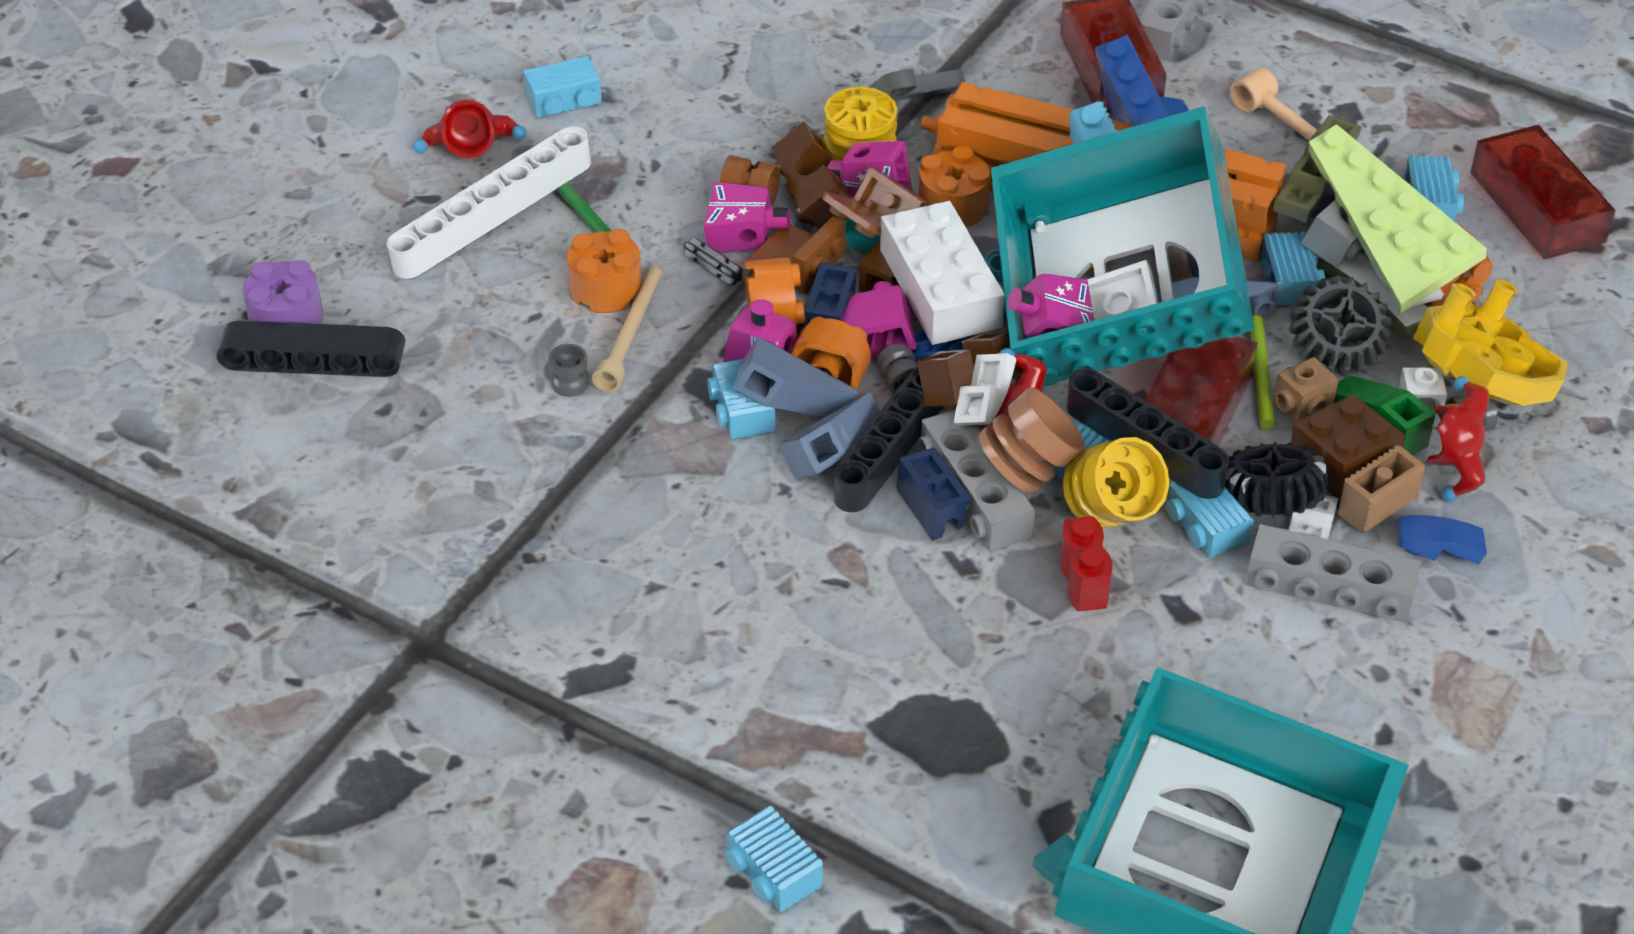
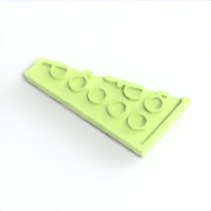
M1337 124L1309 141L1310 155L1324 180L1328 181L1333 188L1337 203L1346 211L1350 226L1371 262L1375 263L1381 273V281L1386 290L1390 289L1400 314L1486 258L1487 248Z

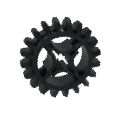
M1276 441L1273 444L1266 445L1260 443L1259 446L1252 447L1248 445L1244 450H1236L1232 456H1229L1225 487L1248 513L1253 512L1258 517L1261 515H1271L1274 517L1275 515L1282 514L1288 517L1293 512L1304 513L1305 508H1315L1317 503L1324 500V495L1327 493L1329 473L1327 472L1324 457L1318 455L1317 451L1313 449L1307 450L1304 445L1292 446L1290 442L1287 444H1277Z

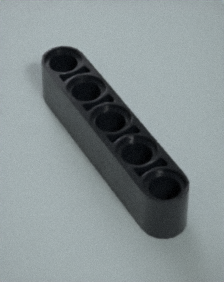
M232 321L224 328L217 351V360L223 367L233 371L391 377L399 371L406 339L399 330L391 327Z
M918 367L909 374L834 470V503L842 511L849 513L858 512L868 506L898 467L899 458L906 456L916 444L918 438L921 437L922 420L936 416L942 410V405H925Z
M1083 368L1072 372L1069 377L1066 405L1068 414L1109 441L1118 438L1136 437L1150 443L1162 455L1168 468L1169 479L1194 495L1205 499H1212L1223 493L1229 457L1222 448L1098 371Z

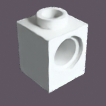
M1425 367L1402 369L1398 388L1410 391L1432 411L1434 406L1445 405L1447 392L1443 374L1439 370ZM1438 414L1435 416L1433 427H1437L1441 422Z

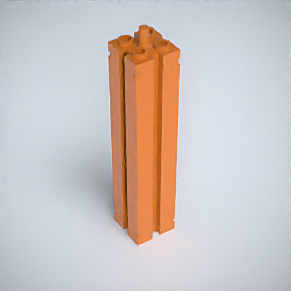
M962 82L956 93L950 94L943 114H938L936 118L923 116L921 121V129L931 131L937 135V142L932 155L942 151L953 150L957 146H967L973 149L975 155L987 163L990 169L991 192H993L992 167L1074 144L1070 137L1069 113L1073 109L987 87L978 88L975 84ZM1112 120V124H1115V129L1118 131L1130 128L1127 123ZM1224 148L1242 256L1244 259L1259 262L1263 236L1267 232L1271 235L1278 220L1279 213L1273 211V207L1284 185L1287 164L1276 161L1267 162L1261 157Z

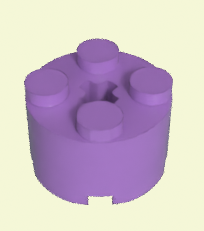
M304 260L274 263L262 261L252 266L251 274L243 285V295L249 321L322 324L324 314L318 280L308 262Z

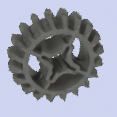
M1337 275L1332 278L1330 284L1324 278L1317 282L1316 287L1310 284L1306 287L1304 295L1297 297L1294 303L1295 308L1292 309L1289 316L1290 320L1293 321L1289 326V333L1296 335L1293 339V347H1304L1301 352V359L1308 358L1309 356L1315 357L1320 363L1327 365L1326 368L1331 373L1335 367H1338L1342 376L1348 374L1350 367L1358 373L1363 370L1365 364L1371 366L1376 362L1377 356L1383 355L1387 348L1385 343L1391 338V331L1388 329L1392 324V317L1385 316L1388 304H1377L1380 298L1379 292L1372 294L1366 292L1368 289L1367 282L1359 288L1354 286L1353 277L1348 278L1346 284H1343ZM1327 304H1339L1338 307L1333 308V309H1330V308H1323V310H1318V309H1317V308H1319V307H1321V306H1324V305H1327ZM1340 315H1342L1340 324H1342L1344 327L1342 329L1343 331L1339 336L1340 327L1337 326V323ZM1358 340L1364 341V343L1358 346L1342 347V344L1346 342L1357 343Z

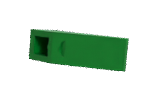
M1352 375L1338 382L1334 403L1354 394L1406 435L1404 449L1413 455L1428 447L1436 413L1410 391Z

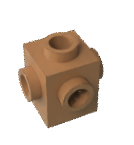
M1312 357L1293 367H1287L1278 373L1273 401L1281 411L1286 412L1297 422L1334 404L1339 379L1315 357Z

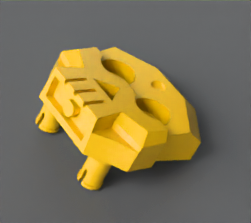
M1496 279L1483 306L1471 303L1472 299L1476 296V293L1464 284L1453 283L1451 291L1442 306L1427 307L1413 339L1424 346L1422 352L1427 360L1446 377L1454 375L1455 378L1459 376L1467 377L1470 383L1487 388L1490 399L1504 404L1526 406L1554 400L1565 381L1568 362L1530 338V334L1508 317L1503 316L1514 295L1518 292L1517 287L1503 279Z

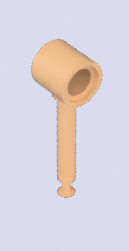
M1258 68L1231 85V99L1240 111L1250 113L1258 107H1265L1307 140H1310L1317 131L1315 127L1275 98L1278 94V83L1274 75L1267 69Z

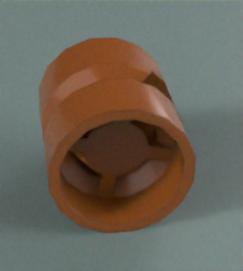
M729 155L724 163L720 182L767 188L770 191L771 205L773 206L780 185V167L777 164L762 161L752 165L751 159Z

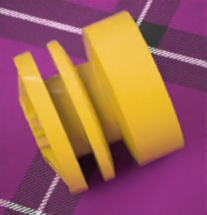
M852 87L834 93L827 100L824 107V129L826 132L824 140L834 160L842 161L851 146L857 142L897 141L895 133L897 130L898 110L895 101L887 93L875 88Z
M1136 437L1118 438L1085 448L1067 464L1063 477L1064 497L1071 512L1077 518L1094 516L1102 527H1113L1124 523L1141 521L1154 515L1165 502L1169 489L1168 468L1162 455L1150 443Z

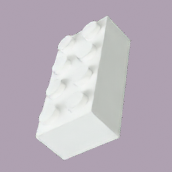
M951 201L881 216L880 250L900 287H902L908 302L932 345L1003 328L1005 294Z

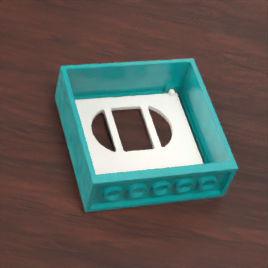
M1205 106L991 168L1010 347L1015 354L1031 356L1045 363L1047 371L1043 386H1052L1057 382L1067 380L1072 372L1078 369L1087 368L1102 371L1113 367H1124L1139 360L1162 357L1170 352L1200 347L1208 342L1238 337L1242 333L1255 330L1225 152ZM1029 233H1031L1036 277L1045 273L1080 279L1091 267H1094V275L1096 277L1107 273L1106 263L1110 260L1150 249L1155 251L1162 298L1160 303L1027 338L1024 333L1022 314L1012 311L1008 307L1010 293L1015 288L1023 289L1035 279ZM1168 246L1181 248L1196 260L1199 267V282L1194 294L1174 299L1167 253Z
M1157 667L1150 683L1142 680L1133 705L1136 706L1132 713L1128 711L1119 733V736L1122 738H1120L1117 745L1113 744L1104 766L1106 771L1103 778L1098 777L1089 799L1091 804L1088 811L1083 810L1074 832V836H1076L1072 845L1068 844L1058 868L1060 873L1051 894L1058 898L1054 916L1097 934H1296L1337 822L1341 818L1299 934H1349L1409 764ZM1147 743H1148V747H1147V749H1146V751H1145V754H1144V756H1143V758H1142V761H1141V763H1140V765H1139V767H1138V770H1137V772H1136V774H1135V776H1134V779H1133V781H1132V783H1131V785H1130V788H1129V790H1128V792H1127V794H1126V797H1125V799H1124V801H1123V804H1122V806H1121V808H1120V810H1119V813H1118V815H1117V817H1116V819H1115V822H1114V824H1113V826H1112V828H1111V831H1110V833H1109V835H1108V838H1107V840H1106V842H1105V844H1104V847H1103V849H1102V851H1101V853H1100V856H1099V858H1098V860H1097V862H1096L1095 867H1093V865H1094V863H1095V861H1096V859H1097V856H1098V854H1099V852H1100V850H1101V847H1102V845H1103V843H1104V840H1105V838H1106V836H1107V834H1108V831H1109V829H1110V827H1111V825H1112V822H1113V820H1114V818H1115V816H1116V813H1117V811H1118V809H1119V807H1120V804H1121V802H1122V800H1123V797H1124V795H1125V793H1126V791H1127V788H1128V786H1129V784H1130V782H1131V779H1132V777H1133V775H1134V773H1135V770H1136V768H1137V766H1138V764H1139V761H1140V759H1141V757H1142V755H1143V752H1144V750H1145V748H1146V745H1147ZM1185 788L1205 790L1219 795L1239 809L1248 821L1252 832L1245 831L1165 799L1160 795L1172 790ZM1148 812H1158L1247 848L1249 852L1234 889H1224L1134 852L1133 847ZM1128 868L1216 902L1223 907L1204 913L1134 883Z

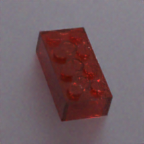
M1073 0L1062 2L1060 36L1092 104L1099 101L1103 102L1104 108H1107V113L1112 114L1106 102L1095 47L1126 35L1129 36L1158 95L1164 97L1167 73L1130 0Z
M1539 124L1477 141L1470 171L1471 175L1544 260L1607 242L1616 210Z
M1241 337L1223 338L1205 343L1200 347L1170 352L1145 401L1219 446L1253 376L1258 343Z

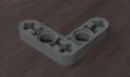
M905 69L883 75L871 84L869 88L885 92L894 101L958 90L961 83L965 82L963 69L915 76L913 69Z

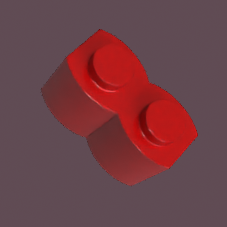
M1094 516L1065 519L1063 523L1059 560L1060 568L1064 576L1069 580L1068 597L1078 612L1106 609L1109 602L1113 564L1109 553L1103 547L1104 532L1102 526Z

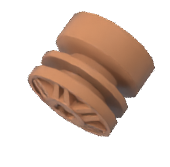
M1030 387L1008 406L1009 416L1000 414L993 420V425L986 426L979 433V442L991 463L1009 482L1025 493L1034 494L1044 486V481L1048 482L1055 476L1054 465L1062 468L1065 467L1085 449V442L1080 431L1064 410L1049 396L1038 389Z

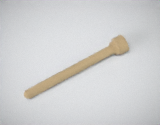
M658 266L649 268L609 358L600 361L593 372L592 382L601 391L612 393L621 387L625 377L622 363L662 276V270Z

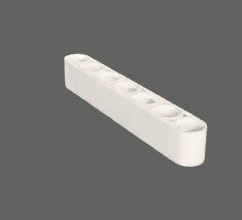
M576 126L561 129L393 233L387 240V249L395 276L402 279H411L419 276L559 188L564 183L586 171L591 165L587 132L583 128Z

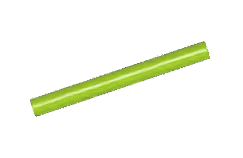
M1253 315L1255 330L1250 331L1259 422L1261 429L1271 430L1275 427L1264 319L1260 315Z

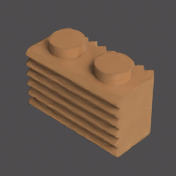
M1395 445L1394 449H1389L1388 453L1378 456V459L1373 460L1372 464L1367 463V467H1362L1361 471L1356 470V474H1351L1350 478H1345L1338 515L1361 533L1367 532L1419 497L1418 492L1421 491V481L1424 480L1422 476L1425 474L1424 470L1426 469L1424 463L1401 446Z

